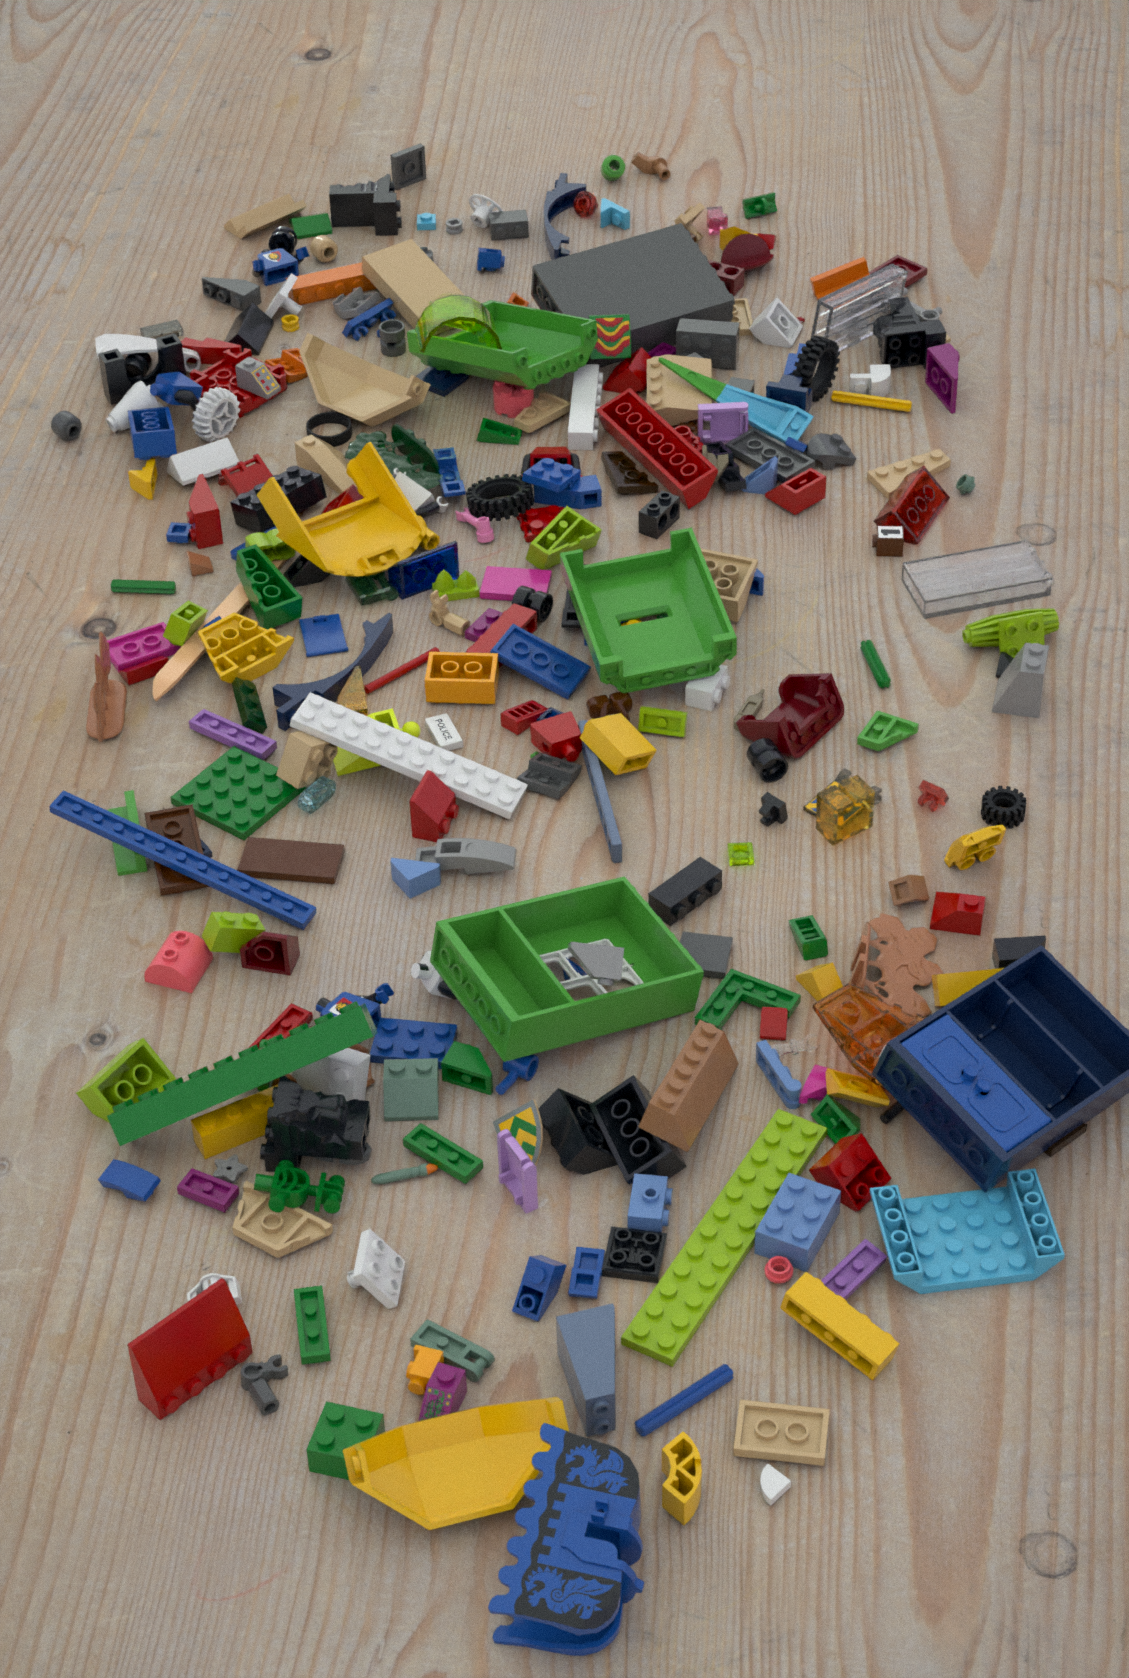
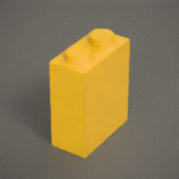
M621 713L590 719L584 725V731L580 736V739L615 775L647 768L657 751Z

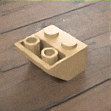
M302 731L290 733L276 776L297 789L324 782L331 774L330 768L333 759L338 753V746Z

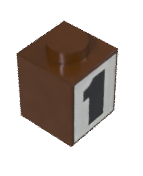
M877 526V534H872V547L876 548V556L903 557V526Z

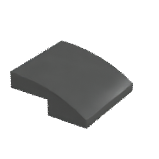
M539 752L529 760L528 769L519 775L517 780L528 784V790L560 799L575 782L582 770V765Z

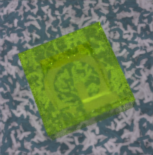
M752 842L727 843L729 866L754 865Z

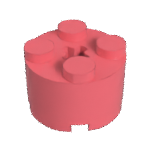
M495 380L493 384L494 410L497 414L502 416L501 413L507 414L508 418H516L524 408L531 406V401L534 399V389H524L523 386Z

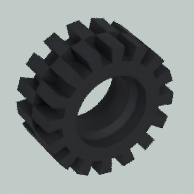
M998 786L997 790L995 787H992L990 791L987 790L985 792V795L982 797L981 815L982 819L986 820V824L993 823L992 826L1003 825L1012 829L1013 825L1017 827L1020 825V822L1024 821L1026 797H1024L1022 792L1018 793V789L1014 788L1012 791L1010 786H1006V789Z

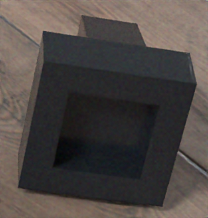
M766 792L761 797L762 807L759 809V814L763 815V817L760 819V822L767 827L776 821L783 824L788 819L786 803Z

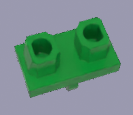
M772 192L743 199L742 206L745 218L777 212L775 193Z

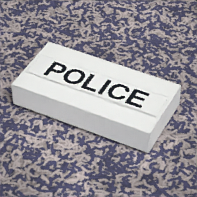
M447 713L425 719V725L438 747L448 751L463 747V740Z

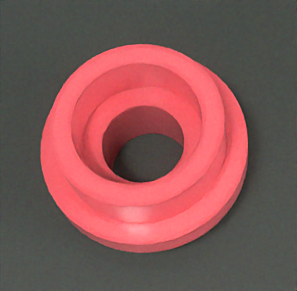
M783 1256L772 1257L765 1265V1276L773 1283H785L793 1276V1266Z

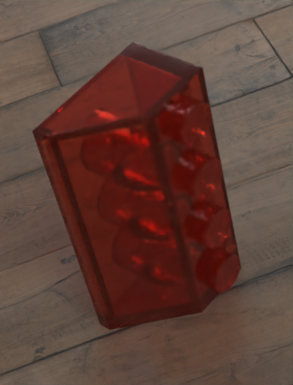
M923 465L905 476L874 519V523L877 526H903L904 542L917 545L950 497Z

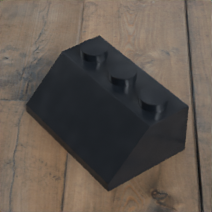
M557 1088L538 1110L542 1119V1126L548 1131L551 1138L550 1142L561 1158V1165L568 1171L573 1170L583 1175L618 1165L589 1106L592 1102Z

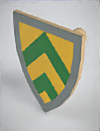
M533 1099L493 1121L497 1135L500 1131L508 1129L529 1156L531 1162L536 1166L541 1155L543 1126L536 1101Z

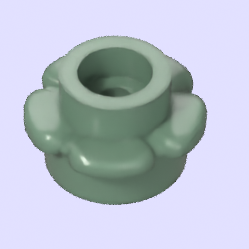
M967 474L960 477L956 484L960 494H969L973 491L975 478Z

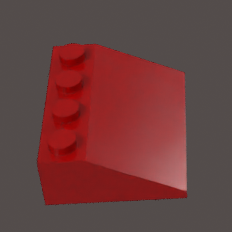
M223 1278L127 1344L138 1400L159 1420L168 1414L174 1413L190 1398L199 1395L204 1388L215 1380L221 1379L226 1372L237 1364L246 1361L253 1354L250 1334L230 1289Z

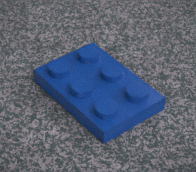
M380 1017L377 1026L378 1033L374 1037L370 1051V1062L384 1064V1060L438 1058V1067L441 1069L443 1058L453 1042L456 1041L457 1025Z

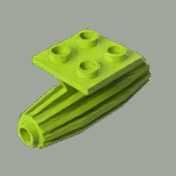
M1053 608L1022 609L1001 613L967 624L965 630L962 631L964 643H968L969 647H999L1000 653L1005 652L1015 658L1025 643L1045 645L1044 635L1059 629V618Z

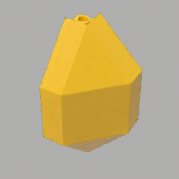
M558 1397L478 1406L395 1427L343 1449L349 1481L353 1486L428 1530L514 1509L524 1495L525 1483L529 1480H534L540 1472L532 1466L533 1455L537 1452H547L551 1448L549 1444L543 1442L540 1438L541 1425L547 1423L569 1431L563 1400Z

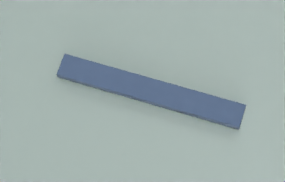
M587 720L578 722L581 734L584 731V725L588 722ZM582 741V754L611 860L613 863L622 862V842L599 760L596 754Z

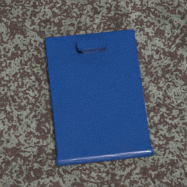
M339 614L299 619L306 657L348 651Z

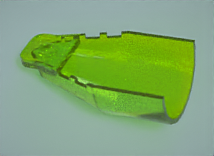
M449 292L439 295L429 302L415 327L419 349L422 353L425 352L426 346L433 334L444 325L469 331L474 335L477 333L479 336L478 341L481 343L485 342L486 347L502 350L491 313L481 302L466 295Z

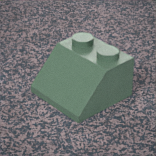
M438 1058L384 1060V1121L439 1120Z

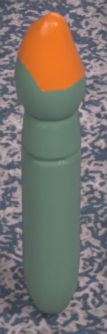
M424 1163L418 1167L385 1172L372 1177L371 1182L379 1185L410 1179L419 1175L428 1176L438 1170V1166L432 1163Z

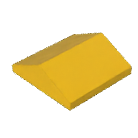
M830 1068L826 1069L828 1095L877 1108L889 1105V1098L876 1080Z

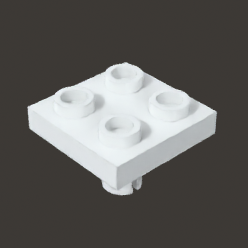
M371 1229L363 1231L360 1236L355 1268L347 1273L348 1284L353 1289L362 1285L387 1309L396 1307L398 1305L405 1260Z

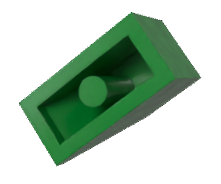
M454 1041L441 1062L442 1081L492 1095V1072L480 1049L469 1044Z

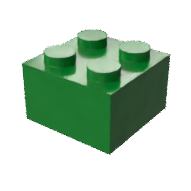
M326 1401L306 1449L309 1472L349 1480L343 1449L385 1432L384 1414Z

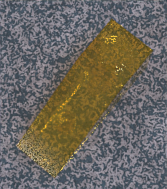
M356 666L337 697L338 704L368 716L361 666Z

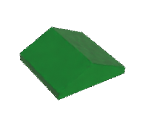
M328 213L289 218L291 228L296 233L298 239L333 234Z

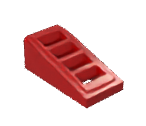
M534 700L525 702L500 713L501 726L519 735L528 729L531 723L537 722L548 715L550 709Z

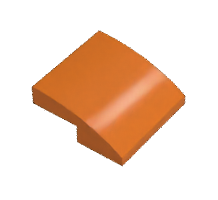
M299 348L282 350L281 358L265 360L266 364L273 367L279 363L283 365L288 383L308 377Z

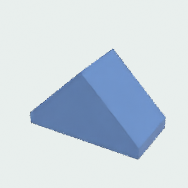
M774 456L744 478L746 480V489L741 490L743 492L765 495L766 492L774 489L777 486L778 458Z
M391 858L390 860L392 880L410 899L441 884L440 863Z

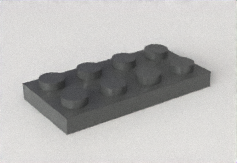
M755 427L725 444L733 452V456L755 468H759L776 456L778 458L777 480L781 483L810 468H815V460Z

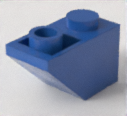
M543 1255L529 1256L512 1312L535 1321H540L559 1291L567 1265Z

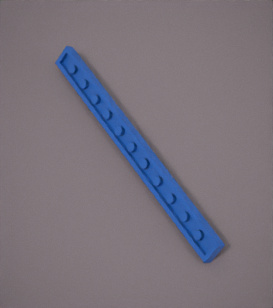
M64 790L49 806L50 813L299 929L304 930L316 914V907Z

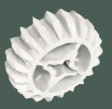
M220 387L210 388L208 392H204L203 398H199L198 405H195L197 407L196 411L193 412L195 416L192 422L194 423L193 429H195V434L202 438V440L212 442L224 438L230 431H233L234 425H237L236 420L239 418L238 412L240 411L238 408L240 402L237 401V396L229 390Z

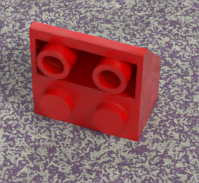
M810 468L766 492L765 497L796 515L825 498L826 476Z
M862 1133L841 1138L809 1169L816 1182L841 1190L840 1203L855 1212L859 1211L871 1199L870 1188L883 1187L892 1179Z

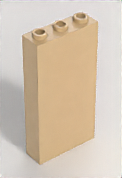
M412 239L362 257V273L386 299L390 298L394 302L393 306L414 329L421 326L427 327V334L435 336L473 321L474 305Z

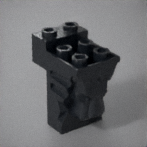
M386 174L376 182L368 181L367 184L357 183L354 186L330 185L329 200L332 227L375 226L376 236L398 235V228H402V217H398V211H401V202L397 200L394 181H391L390 174Z
M908 297L888 299L887 315L878 317L877 323L873 324V334L878 338V345L881 349L879 354L882 365L890 364V369L922 365L926 369L927 348L946 344V331L941 321L920 322Z
M281 1076L278 1087H274L272 1092V1103H274V1106L268 1109V1123L265 1128V1139H267L266 1144L262 1143L260 1150V1159L265 1160L266 1172H275L278 1163L282 1160H289L294 1164V1168L300 1169L302 1156L363 1160L371 1120L369 1101L358 1099L346 1101L345 1096L342 1094L325 1095L321 1091L315 1093L313 1090H304L298 1083L291 1081L286 1076Z

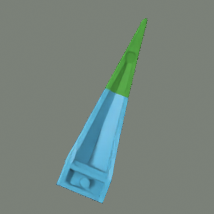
M662 357L658 360L665 367L717 403L747 402L748 424L784 444L788 437L799 440L813 420L814 416L797 406L733 387Z

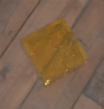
M857 774L840 782L838 787L834 785L817 793L816 829L833 846L873 827L874 811L872 808H874L875 791Z

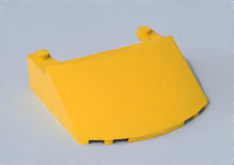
M372 442L366 443L358 455L347 464L346 473L356 484L358 493L364 497L361 500L301 521L274 477L269 478L258 492L257 497L279 531L276 537L323 571L335 575L368 576L394 568L411 556L427 532Z

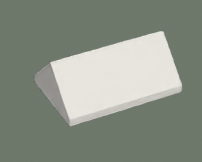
M227 437L170 456L167 473L184 486L196 482L199 474H203L205 478L219 474L224 468L229 469L236 466L239 460Z

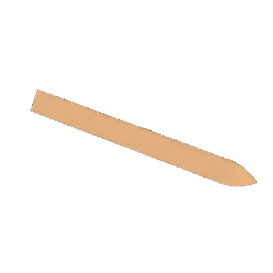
M275 559L272 563L279 570L288 559ZM241 582L156 674L153 680L152 693L155 701H158L173 688L206 652L198 631L218 616L224 618L234 612L240 614L250 603Z

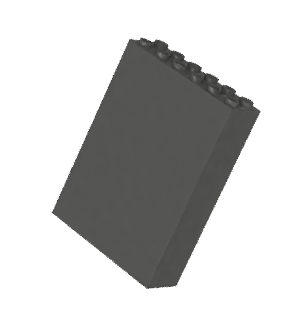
M682 223L532 266L531 296L540 310L589 319V315L629 314L631 354L641 347L648 353L662 342L671 346L676 345V330L680 318L731 322L733 319L734 296L728 292L725 283L717 276L716 270L711 267L707 257L702 254L699 245L693 241L690 232L685 229ZM589 357L586 364H599L600 368L623 361L626 358L591 359Z

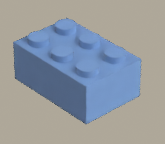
M788 1173L755 1231V1254L769 1259L775 1256H783L790 1261L793 1268L808 1272L840 1213L841 1190Z

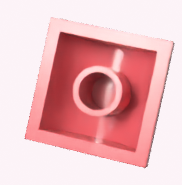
M174 931L168 935L144 974L145 982L192 993L212 962L213 954L210 952L205 941L199 936L187 931Z

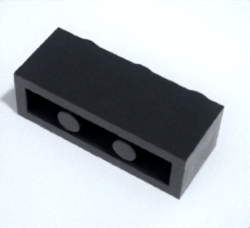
M699 857L648 893V904L663 922L671 926L678 920L683 919L693 909L701 906L711 896L719 893L722 889V870Z

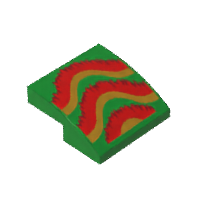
M589 315V319L596 320L598 337L590 358H631L630 315Z

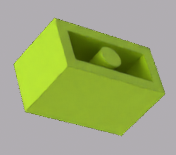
M188 600L171 613L163 637L168 639L173 645L183 646L203 624L208 610Z
M228 911L211 912L202 933V938L210 952L240 953L241 946L260 933L265 932V928L257 914L231 913Z

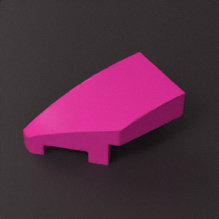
M814 1065L801 1091L799 1103H807L808 1098L820 1101L824 1099L827 1095L825 1074L827 1067Z

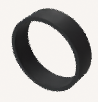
M319 413L312 416L306 423L307 436L313 435L333 447L345 444L352 437L351 420L342 413ZM328 423L340 424L347 428L342 433L332 436H322L312 432L315 427Z

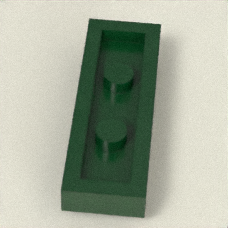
M236 677L231 684L242 725L263 734L267 729V724L256 685L249 680H242Z

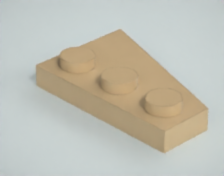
M541 390L539 397L531 401V406L524 408L514 419V426L527 433L534 432L536 429L570 412L571 403L545 390Z

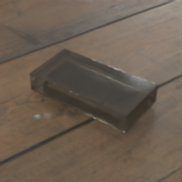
M178 320L140 328L142 337L153 339L173 333L177 337L184 335L183 328Z

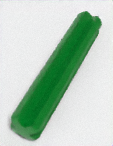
M113 579L111 591L118 593L175 594L176 583L174 581Z
M869 639L867 641L863 640L860 649L878 686L882 689L890 687L891 679L873 642Z

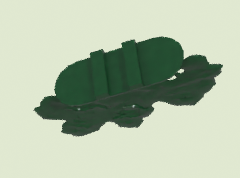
M394 424L391 428L393 442L386 441L387 436L383 431H375L369 434L361 432L356 436V440L349 443V450L345 454L347 459L355 458L366 443L372 442L392 475L394 469L398 468L401 473L406 472L407 477L425 489H431L440 485L441 475L439 474V465L435 455L426 446V441L422 438L417 439L410 428L405 430L402 426ZM386 444L387 446L391 445L387 448L378 447V445ZM395 447H396L404 456H399V455H397V454L394 452Z

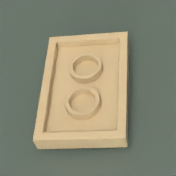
M740 1400L733 1456L824 1466L830 1409Z

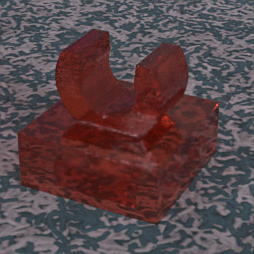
M923 780L918 787L922 793L918 798V804L923 807L924 803L930 800L929 809L932 812L937 809L938 803L945 806L949 799L943 788Z

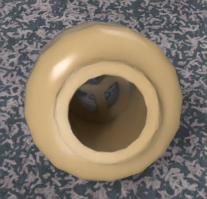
M319 235L311 242V253L319 261L331 262L337 256V244L328 236Z

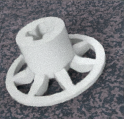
M474 194L469 198V205L474 211L470 218L478 227H487L490 212H503L495 201L484 195Z

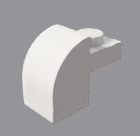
M890 364L870 365L869 374H850L849 392L879 397L886 396L890 391Z

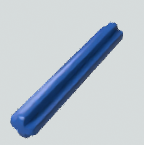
M727 1364L716 1368L636 1420L635 1430L642 1437L647 1436L733 1379L732 1369Z

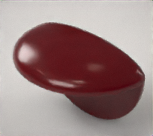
M742 234L733 238L725 246L721 256V263L743 268L744 272L767 265L773 260L774 255L770 253L768 245L759 236Z

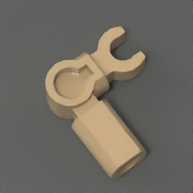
M438 590L430 594V601L433 605L429 613L430 621L435 626L443 624L445 628L464 636V631L470 626V621L449 612L446 605L448 602L446 594L439 597Z

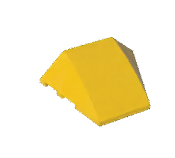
M235 612L198 631V635L220 679L230 684L236 677L242 680L253 681L277 668L294 642V637L289 635L287 637L281 636L276 633L275 629L270 628L267 630L258 626V622Z

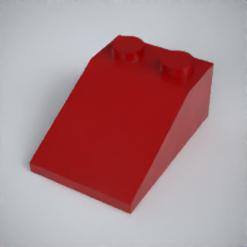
M199 474L188 502L189 511L186 512L188 523L192 526V529H189L191 542L195 541L197 548L203 549L223 544L219 507L204 475Z

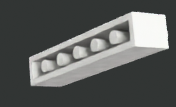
M586 364L574 372L568 426V450H593L594 442H598L599 416L596 409L601 407L603 373L599 372V364Z

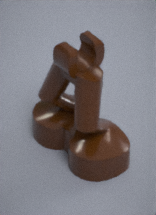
M616 692L610 694L609 698L607 695L595 696L588 699L586 703L588 713L592 719L621 713L630 722L628 713L631 711L633 703L629 693Z

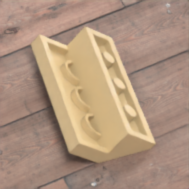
M287 194L230 219L224 225V228L242 239L301 213L307 205L304 200L294 203L291 195Z

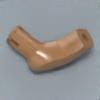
M637 152L631 160V163L645 174H658L662 180H667L671 175L667 168L666 160L660 156H646Z

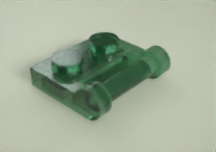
M385 571L368 576H346V582L361 606L384 599L393 601L398 597V591L388 582L385 577ZM373 579L379 582L382 589H379Z

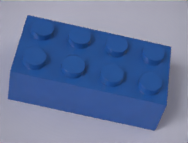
M169 406L128 410L130 436L135 458L148 460L152 456L169 458L172 454H177L175 432Z

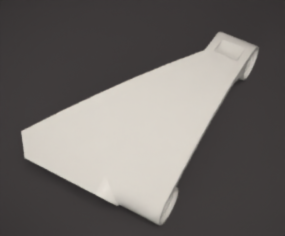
M103 334L95 338L98 360V353L118 349L122 355L148 352L158 353L156 339L125 334ZM183 348L185 370L187 372H191L193 369L199 370L201 366L199 354L194 350ZM189 358L197 360L193 365L186 363Z

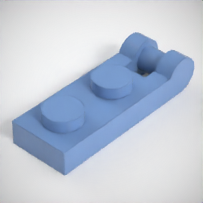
M766 1040L757 1042L756 1063L784 1105L789 1109L799 1108L801 1104L799 1103L801 1082L792 1079L789 1068L783 1066L776 1049H772Z

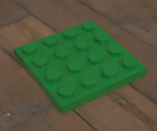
M233 746L170 798L171 804L176 807L193 804L196 817L245 841L302 793L307 786L299 789L295 788L276 776L278 767Z

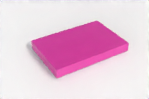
M487 566L480 589V599L512 601L516 590L522 585L533 588L536 592L548 593L552 570Z
M164 622L107 640L110 647V661L118 673L122 669L159 656L168 657L174 655L181 648V646L173 645L168 639L163 637L166 629Z

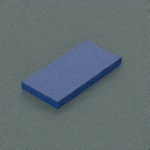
M515 624L511 625L490 651V653H498V661L567 700L591 670V666Z

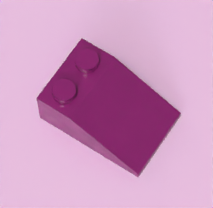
M950 343L927 348L925 383L949 412L954 414L956 410L960 355Z

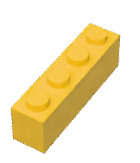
M1004 968L932 975L935 1006H946Z
M278 1085L191 1119L194 1142L203 1157L208 1159L264 1136L266 1124L268 1123V1109L274 1106V1103H272L273 1088L278 1087Z
M807 1271L784 1295L780 1306L781 1310L872 1381L894 1358L900 1343L890 1333L880 1329L871 1322L868 1316L858 1312L842 1296L836 1295L820 1279L813 1277Z

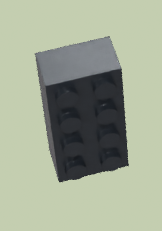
M291 466L285 472L272 476L276 479L297 514L327 498L321 474L298 466ZM265 483L254 486V489L247 493H241L236 499L230 501L236 525L256 532H265L275 527V524L257 497L258 492Z

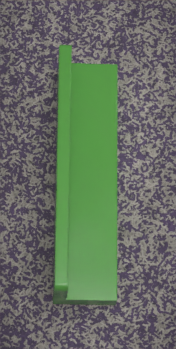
M134 790L125 791L126 806L108 809L107 811L140 825ZM112 842L118 876L147 871L145 856Z

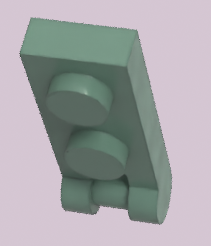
M428 1319L410 1338L412 1347H415L416 1344L443 1351L444 1364L466 1370V1377L472 1382H478L483 1376V1370L489 1368L495 1361L490 1351ZM472 1357L476 1361L473 1363L469 1361V1358Z

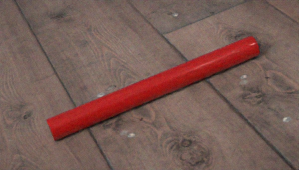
M434 647L363 687L365 693L370 694L428 662L429 652H440L439 649Z

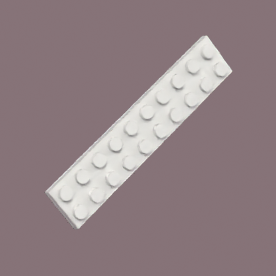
M311 692L291 718V727L415 780L421 781L427 770L432 771L455 793L456 797L507 819L512 817L528 787V784Z

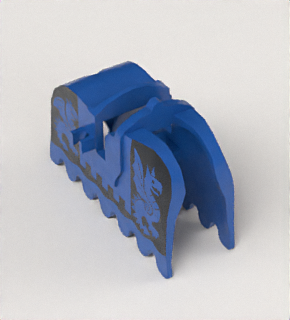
M544 1423L540 1428V1438L543 1442L549 1444L551 1448L547 1452H537L532 1457V1466L534 1469L542 1472L543 1476L537 1480H529L524 1485L525 1496L533 1500L535 1504L531 1508H521L515 1514L517 1525L524 1528L527 1532L524 1536L512 1537L507 1542V1551L510 1555L516 1557L518 1562L515 1565L504 1566L498 1572L500 1583L509 1587L510 1591L506 1595L492 1597L488 1606L490 1613L508 1615L514 1621L510 1625L497 1627L493 1634V1641L497 1644L522 1646L558 1654L585 1656L601 1651L614 1641L621 1628L624 1603L632 1600L636 1593L643 1592L645 1582L637 1578L634 1570L630 1567L641 1558L643 1551L642 1540L638 1534L641 1523L639 1475L630 1457L616 1447Z

